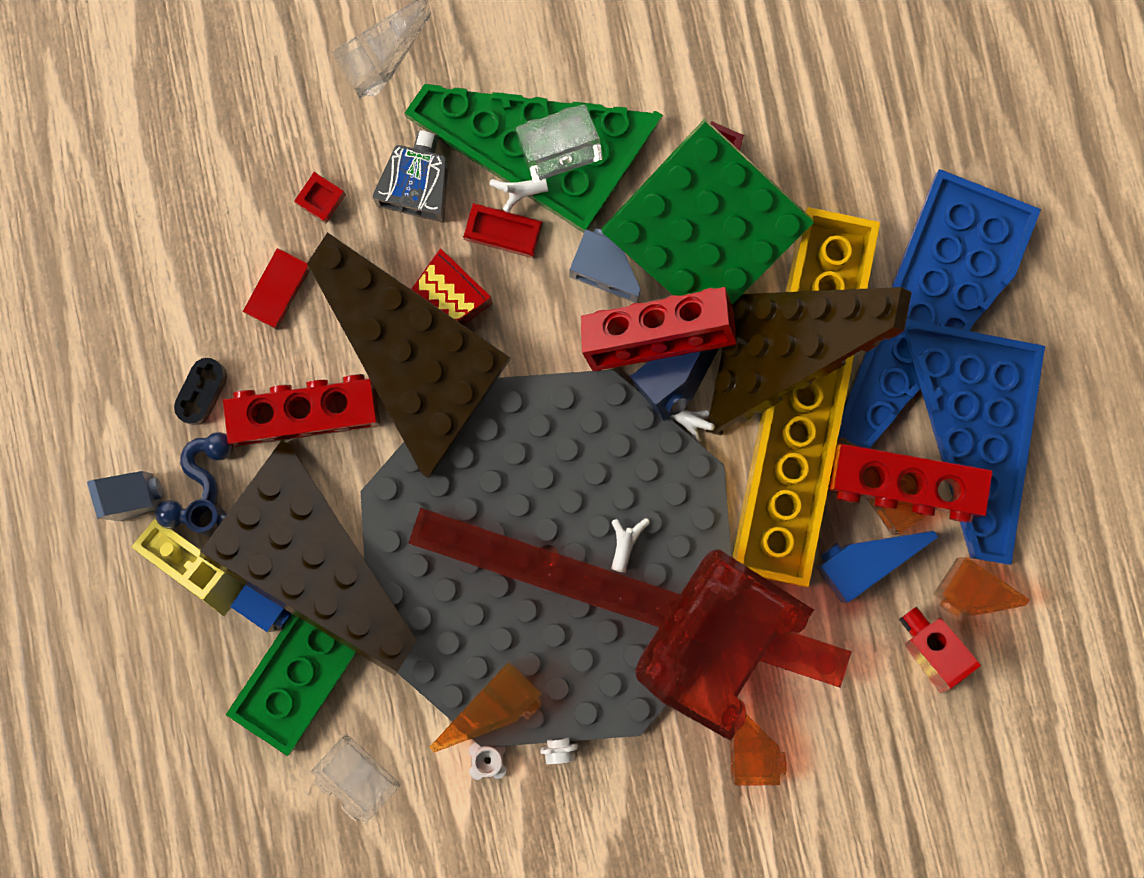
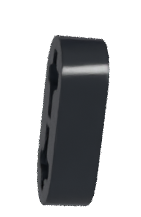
M201 358L194 363L175 400L174 411L178 419L190 425H200L209 418L227 380L226 369L221 363L212 358ZM214 366L213 372L217 375L216 380H208L203 390H201L205 378L200 375L203 369L210 370ZM200 393L197 406L201 408L199 414L192 413L188 418L189 411L185 409V404L187 402L194 403Z

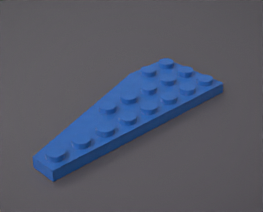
M939 169L935 173L890 287H902L912 292L907 320L969 331L983 312L995 301L994 299L1016 276L1041 209ZM904 332L890 340H883L876 348L864 353L845 401L838 441L870 449L897 417L902 408L921 388Z

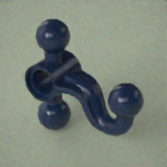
M222 432L212 433L207 438H196L184 446L180 454L181 468L189 478L203 486L201 500L192 502L186 509H183L182 505L174 500H166L160 503L155 510V519L161 527L173 529L184 523L192 531L209 538L226 517L225 511L217 506L218 484L214 476L195 463V457L198 453L205 452L212 460H225L233 451V445L228 444L227 434ZM211 510L213 513L211 523L206 527H201L199 524L200 516L205 511Z

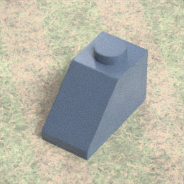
M595 229L594 232L585 230L569 269V277L637 303L641 289L625 253L606 237L601 229Z
M145 471L94 479L87 482L97 519L121 522L155 511L161 503L160 499L164 498L163 488L159 479L153 477L152 473Z

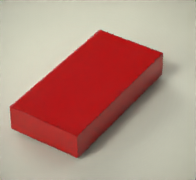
M473 203L463 238L473 243L534 258L543 222Z
M277 248L242 312L277 330L310 270L307 263Z

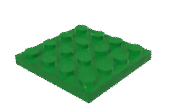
M704 118L602 227V233L672 295L682 296L701 292L708 288L717 289L725 287L733 305L814 221L811 216Z

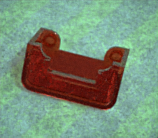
M712 550L701 561L640 657L635 670L636 678L662 703L731 741L746 720L745 704L737 696L777 633L779 632L786 637L800 633L806 627L814 609L722 550Z

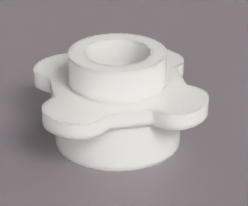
M569 737L560 740H547V746L541 747L540 752L545 754L546 764L568 763L576 760L575 750H578V744L570 743Z
M474 742L469 747V754L472 756V767L469 770L471 777L475 780L492 776L496 779L502 778L506 774V767L503 765V754L506 751L505 746L480 747ZM490 757L491 763L486 764L484 758Z

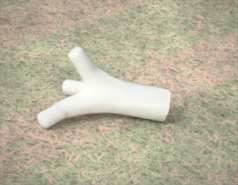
M545 177L512 183L500 182L494 179L490 180V186L509 193V199L503 207L505 212H509L513 205L524 197L548 192Z
M684 409L680 413L669 417L683 425L698 443L701 442L697 427L711 431L715 428L713 423L702 419L709 417L708 410L693 412Z
M645 518L633 529L627 528L626 531L618 519L612 521L617 536V547L611 569L626 573L633 545L642 530L650 524L648 519Z

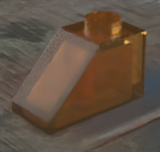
M967 557L956 558L933 595L942 600L939 605L956 617H959L961 613L963 615L975 616L1026 606L1030 600Z
M729 705L731 782L735 786L780 785V775H786L787 771L785 752H780V746L740 707Z

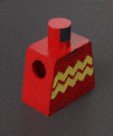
M442 249L435 254L411 288L414 292L463 325L493 304L491 296Z
M917 606L899 619L913 637L904 645L940 694L953 688L981 667V664L943 619L938 618L930 624ZM928 638L936 641L938 645L937 651L928 647Z

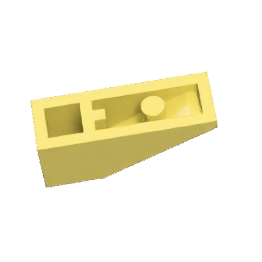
M156 519L151 522L131 546L136 552L222 616L228 613L231 609L230 606L245 586V584L200 558L201 550L173 530L161 527Z

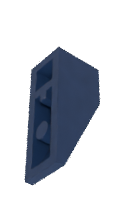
M719 348L648 361L630 377L637 391L644 396L655 412L665 421L670 416L683 411L688 402L694 398Z

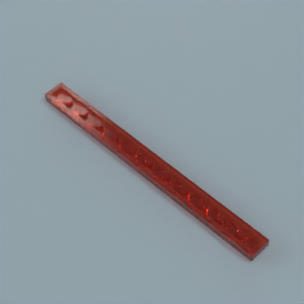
M423 508L419 510L408 544L841 688L852 651Z

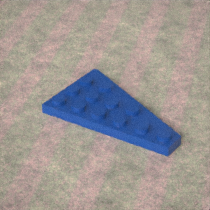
M906 320L904 333L942 462L993 470L986 516L973 517L972 523L960 522L970 558L1011 565L1045 346L915 320ZM949 484V487H950V490H951V494H952V496H953V488H952V486Z

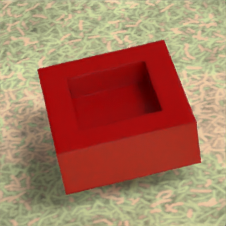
M313 172L294 200V203L327 224L346 196V193L316 172Z

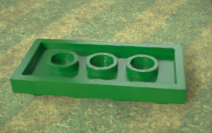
M292 614L231 705L226 716L286 756H289L357 653Z

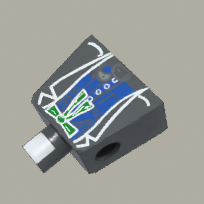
M418 131L413 148L402 145L394 147L372 197L377 207L441 223L444 222L448 162L445 156L435 154L439 138L437 135L427 131Z

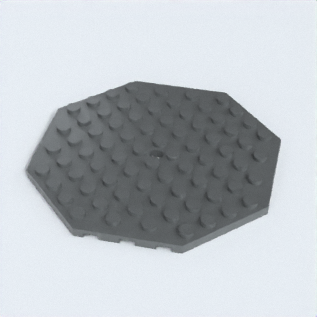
M613 369L594 372L584 371L500 377L487 393L431 478L421 474L405 442H403L360 491L364 560L417 640L397 673L480 747L547 743V740H560L569 737L570 741L641 736L737 623L733 572H730L732 552L724 464L670 418L663 421L644 396ZM645 518L648 519L650 524L642 530L633 545L626 573L611 569L617 547V536L612 521L618 519L626 531L627 528L633 529ZM544 546H553L559 553V560L552 567H544L538 562L537 554Z

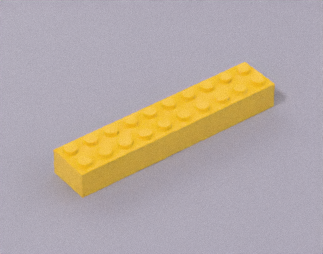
M807 207L805 212L813 218L814 223L796 240L786 292L867 289L880 222ZM854 355L845 360L846 365L823 378H816L811 385L804 389H793L782 396L783 401L761 413L730 572L799 587H809Z

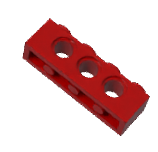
M725 287L717 289L708 288L697 293L682 296L673 295L662 300L633 303L626 307L598 310L591 314L581 315L582 354L593 372L737 344L733 306Z
M356 374L343 377V383L329 384L328 380L323 379L306 382L307 388L292 390V385H278L270 387V393L256 395L255 390L234 392L233 398L223 399L228 444L240 447L281 441L282 439L289 440L380 427L376 389L370 379H365V375ZM339 395L346 396V409L338 414L332 413L330 410L332 399ZM303 400L309 401L311 407L309 414L305 418L296 419L294 415L296 404ZM264 406H272L274 411L273 418L266 424H260L258 421L259 410Z
M839 444L836 446L828 491L837 493V500L859 503L860 497L874 499V506L896 510L897 505L902 504L912 506L911 512L915 514L935 516L936 510L950 513V520L972 523L973 517L986 516L993 470ZM866 468L875 470L879 476V483L875 488H870L863 482L862 475ZM905 474L911 476L916 482V489L912 495L906 494L901 489L900 481ZM942 481L949 483L953 488V496L949 502L944 501L939 496L938 487Z

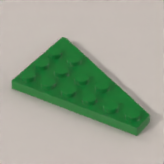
M424 84L404 112L407 119L427 132L437 135L438 139L504 182H524L545 177L548 192L527 197L583 233L589 229L663 117L657 111L648 113L627 110L626 107L606 108L603 105L575 101H572V103L547 101V98L541 97L530 99L522 95L492 92V94L468 91L465 88L455 87L453 89H446L440 85Z

